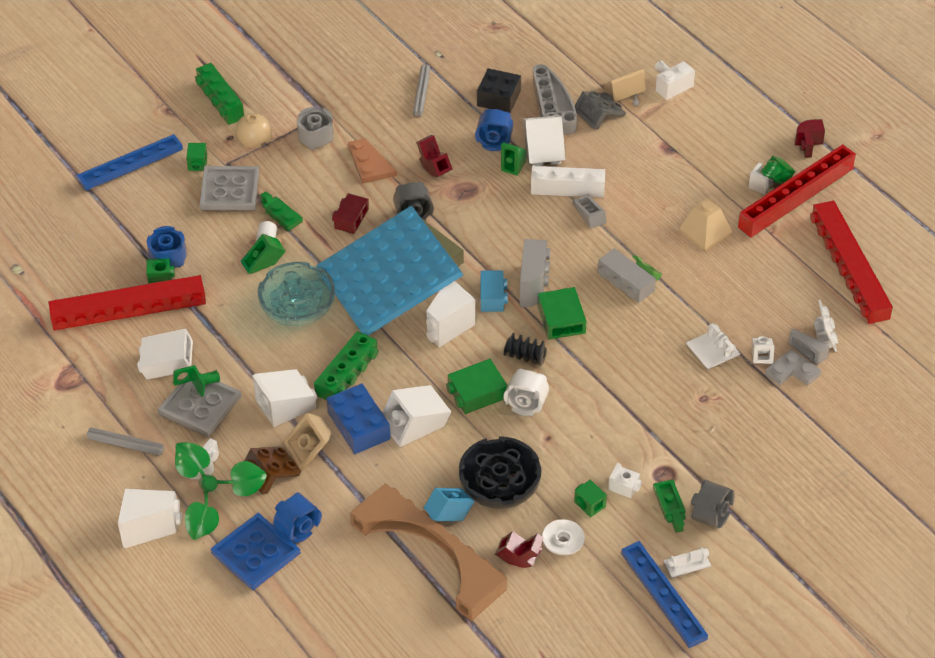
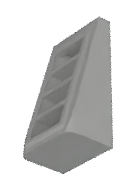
M589 195L572 201L579 214L591 229L606 223L605 211Z
M796 329L790 331L788 344L812 363L819 365L827 358L829 351L827 344Z

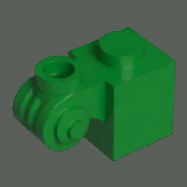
M772 156L761 170L764 176L771 178L775 183L781 185L791 179L796 172L782 158Z

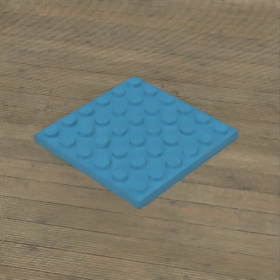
M412 206L316 265L360 332L365 335L372 334L463 276L459 267Z

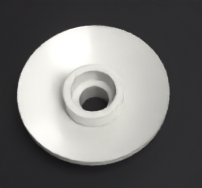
M565 519L556 520L548 524L542 535L545 547L558 555L576 553L581 549L585 540L582 528L577 523Z

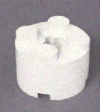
M518 369L512 376L504 393L506 405L509 404L513 412L522 416H533L534 413H539L549 393L546 376Z

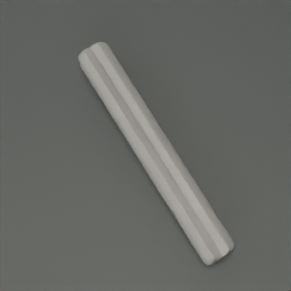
M423 64L420 68L413 109L414 116L421 117L423 115L430 74L429 65Z
M92 427L87 431V438L155 455H162L164 451V445L161 443Z

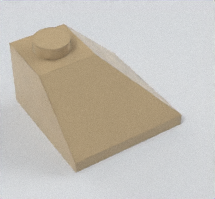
M708 198L692 209L679 228L682 234L704 251H707L732 234V230L721 208Z
M307 413L283 442L300 470H304L325 446L332 430L324 417Z

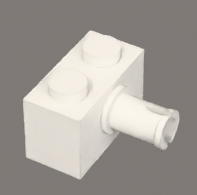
M662 60L656 63L654 68L660 73L656 79V92L664 99L668 100L694 86L695 70L683 61L672 68L668 67Z

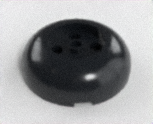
M499 436V439L487 440L486 438L474 443L465 451L459 464V478L465 492L475 502L494 509H507L524 503L535 493L541 480L542 468L536 452L526 443L510 437Z

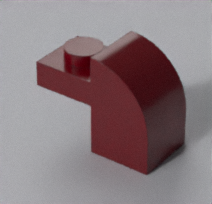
M806 120L797 127L795 146L800 145V150L803 151L805 158H812L814 145H823L825 136L823 120Z
M434 135L427 136L416 142L421 155L419 160L423 168L431 176L439 177L453 170L447 153L440 152Z
M512 531L501 538L495 555L510 565L521 568L532 567L536 557L542 551L541 545L544 537L537 533L525 540Z

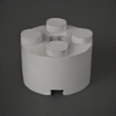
M309 107L299 113L297 131L301 143L309 149H316L333 141V120L331 113L327 109L322 108V110H319L316 107Z

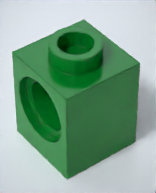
M188 143L186 155L188 171H204V166H207L208 159L206 143Z
M170 258L147 260L146 274L148 284L168 281L175 277V269L170 264Z
M591 479L584 484L578 485L575 489L574 503L590 518L606 507L607 494Z

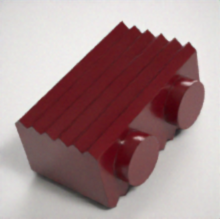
M347 193L346 198L341 199L338 210H335L332 215L334 228L349 234H355L369 210V199Z

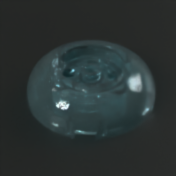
M290 262L279 265L266 273V277L258 286V299L265 314L275 322L287 326H304L321 319L331 308L335 297V286L329 273L321 267L310 266V263Z

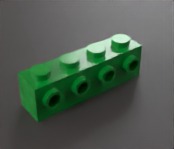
M212 62L196 68L197 76H195V81L197 85L200 86L221 117L224 118L228 125L238 122L244 116L243 103Z
M357 331L314 382V390L317 396L327 401L328 397L345 391L354 385L360 373L364 372L370 361L377 357L379 351L377 349V340Z

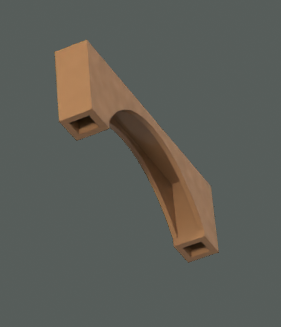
M386 483L350 512L351 525L365 536L369 533L381 531L406 532L424 537L442 548L452 559L460 577L461 587L460 594L456 596V609L470 621H473L507 590V577L502 571L492 567L487 559L478 556L470 546L464 545L456 535L446 531L441 523H436L425 511L418 509L410 499L404 498L396 488H392Z

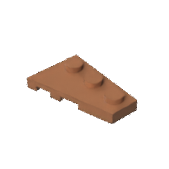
M365 138L348 142V149L362 184L397 176V170Z

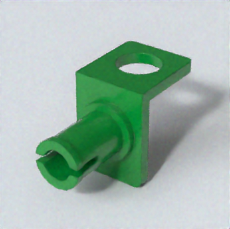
M192 365L174 370L172 384L176 386L192 382L199 395L203 397L205 385L220 382V375L217 370L201 374L196 366ZM188 373L185 378L178 379L180 374Z

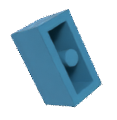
M503 270L480 271L481 312H504V304H508V292H504V290H507V278L503 277Z
M435 488L424 509L429 513V517L437 522L464 521L475 501L461 488Z

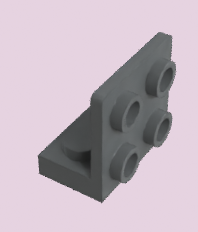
M582 91L575 104L576 112L593 129H599L606 115L625 116L626 114L622 106L611 99L612 96L606 92Z

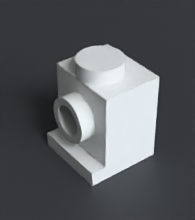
M764 336L752 338L751 353L753 363L773 364L775 346L773 345L772 338ZM758 354H767L768 356H758Z
M617 463L609 477L608 490L632 498L634 492L640 490L642 484L640 474L623 468L620 463Z

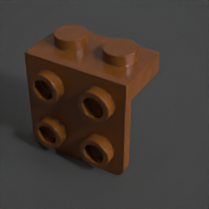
M280 446L250 448L244 460L255 464L266 472L265 482L259 489L261 494H268L276 478L297 477L301 474L297 464L288 455L286 450Z

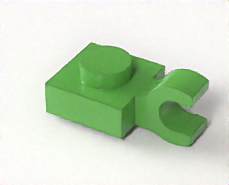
M632 256L639 267L656 278V280L660 279L662 273L643 262L639 256Z

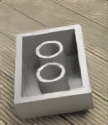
M524 239L520 278V307L536 305L538 293L544 292V286L548 287L549 275L546 274H549L550 261L547 260H550L551 248H547V240Z

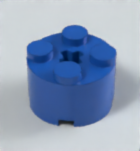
M497 109L484 110L478 120L475 132L476 141H479L482 147L489 151L501 150L502 143L509 144L514 127L511 114Z
M162 226L153 230L154 233L147 237L149 259L170 258V264L174 268L183 266L187 256L184 234L181 231L175 230V227Z
M297 492L286 501H280L276 505L275 510L277 512L274 516L273 525L288 539L295 543H300L313 534L311 530L314 525L318 527L320 524L322 513L313 503Z

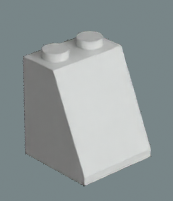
M554 115L523 119L529 164L543 166V162H550L551 165L561 164L562 160H566L561 116Z
M455 281L439 291L426 311V335L429 341L434 342L438 347L443 346L475 326V299Z
M297 369L252 375L255 400L273 427L316 409L317 394L313 388H309L305 376H301Z
M431 385L392 390L383 410V415L390 424V435L399 447H403L444 427L451 414V410Z
M125 489L118 519L123 548L142 544L177 532L178 525L182 523V512H179L180 500L176 499L175 491Z

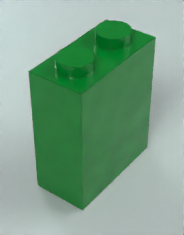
M575 287L538 293L537 306L548 340L586 334L587 320Z
M491 358L448 374V383H446L448 393L453 394L456 406L461 408L464 414L504 400V393L508 387Z

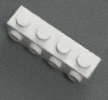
M532 166L531 194L577 197L589 195L590 197L604 198L605 169Z

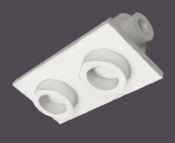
M703 547L690 553L675 557L670 556L669 559L664 560L671 578L711 567L707 558L709 551Z

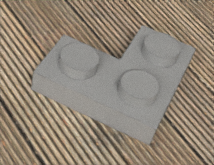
M790 349L765 370V375L778 385H781L793 375L808 386L821 375V370Z

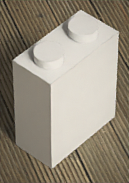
M181 329L141 339V346H139L140 361H138L137 365L139 372L143 373L146 380L172 375L174 370L191 366L193 340L188 331Z

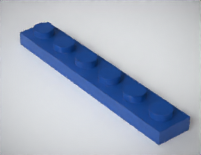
M173 134L77 174V179L85 191L179 152L183 150V145Z
M638 541L622 548L621 555L688 648L708 640L707 632L642 543Z

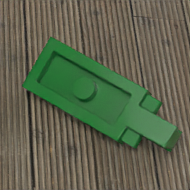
M266 191L260 194L265 212L287 231L303 222V217L275 196L273 198Z
M674 480L653 483V490L667 523L672 522L676 533L684 531L683 526L685 523L683 520L686 519V510Z

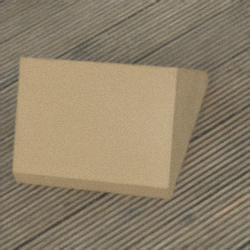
M641 69L603 84V87L612 96L611 99L614 102L646 91L644 70Z

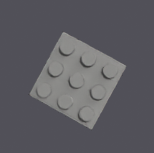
M204 166L200 210H256L259 166Z
M188 382L180 384L158 408V414L209 437L242 397L241 391L216 382L205 385V393L201 397L193 383Z

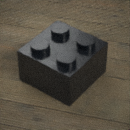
M487 68L477 89V106L511 113L521 92V75Z

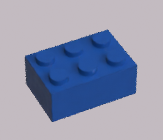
M363 383L327 398L328 414L354 455L391 439L390 424Z

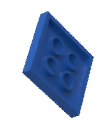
M259 512L211 548V554L252 591L301 554L300 548Z

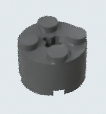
M411 182L396 187L393 202L397 214L410 206L415 209L424 221H426L429 215L433 214L434 206L429 191L423 182Z
M705 479L699 493H695L691 500V505H694L692 519L712 527H723L731 513L727 511L728 507L734 504V490Z

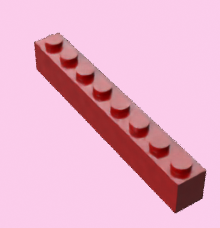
M842 144L742 210L739 214L738 228L752 238L852 171L856 153Z
M832 200L813 204V210L810 213L811 222L815 223L818 235L822 236L825 248L829 249L832 261L837 264L839 274L846 281L847 289L851 290L854 302L858 303L861 315L866 318L868 324L890 320L893 306L836 202Z
M197 275L48 301L53 331L205 305L206 298L202 277Z

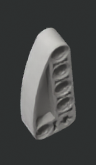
M539 64L534 66L533 87L540 117L559 115L562 117L563 135L575 133L577 113L566 87L546 65Z

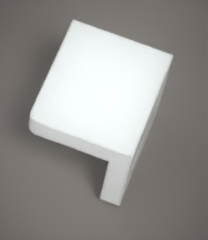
M758 163L751 171L749 188L765 195L772 187L774 181L761 174L762 163Z

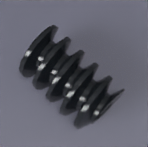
M512 333L506 341L503 355L506 356L509 353L511 358L516 355L518 360L524 358L525 362L531 359L532 364L538 362L542 366L546 358L547 348L545 347V341L538 345L537 339L530 343V337L523 341L522 335L515 339V333Z

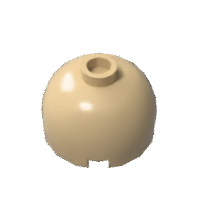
M249 113L244 115L236 125V138L244 147H261L262 143L266 142L267 144L272 137L270 123L261 114Z

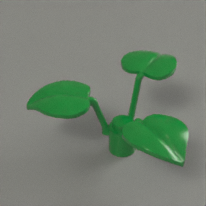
M180 442L175 446V467L178 473L187 478L196 477L199 472L201 473L199 486L204 490V505L199 502H193L185 512L186 530L193 540L210 534L217 528L219 523L217 510L213 507H207L208 492L214 491L218 484H233V492L236 495L245 497L257 492L265 482L266 472L248 461L238 462L232 467L230 472L232 480H217L214 476L205 474L202 470L210 464V456L203 447L190 442Z

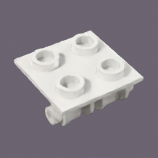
M818 300L822 317H817L814 321L817 340L827 344L829 348L833 347L835 352H837L836 344L839 342L836 332H833V329H835L834 320L832 317L829 318L830 314L827 306H823L821 300Z
M714 324L708 326V333L686 342V345L707 370L740 355L736 346L729 341L724 332H721L719 326Z

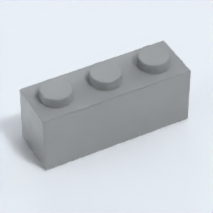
M615 248L598 260V273L601 277L606 278L616 288L621 289L638 303L655 291L656 278Z

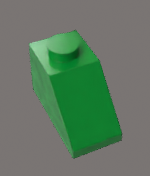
M502 143L501 171L518 176L526 163V149Z
M262 234L242 258L241 263L249 274H253L275 265L286 250L277 238Z

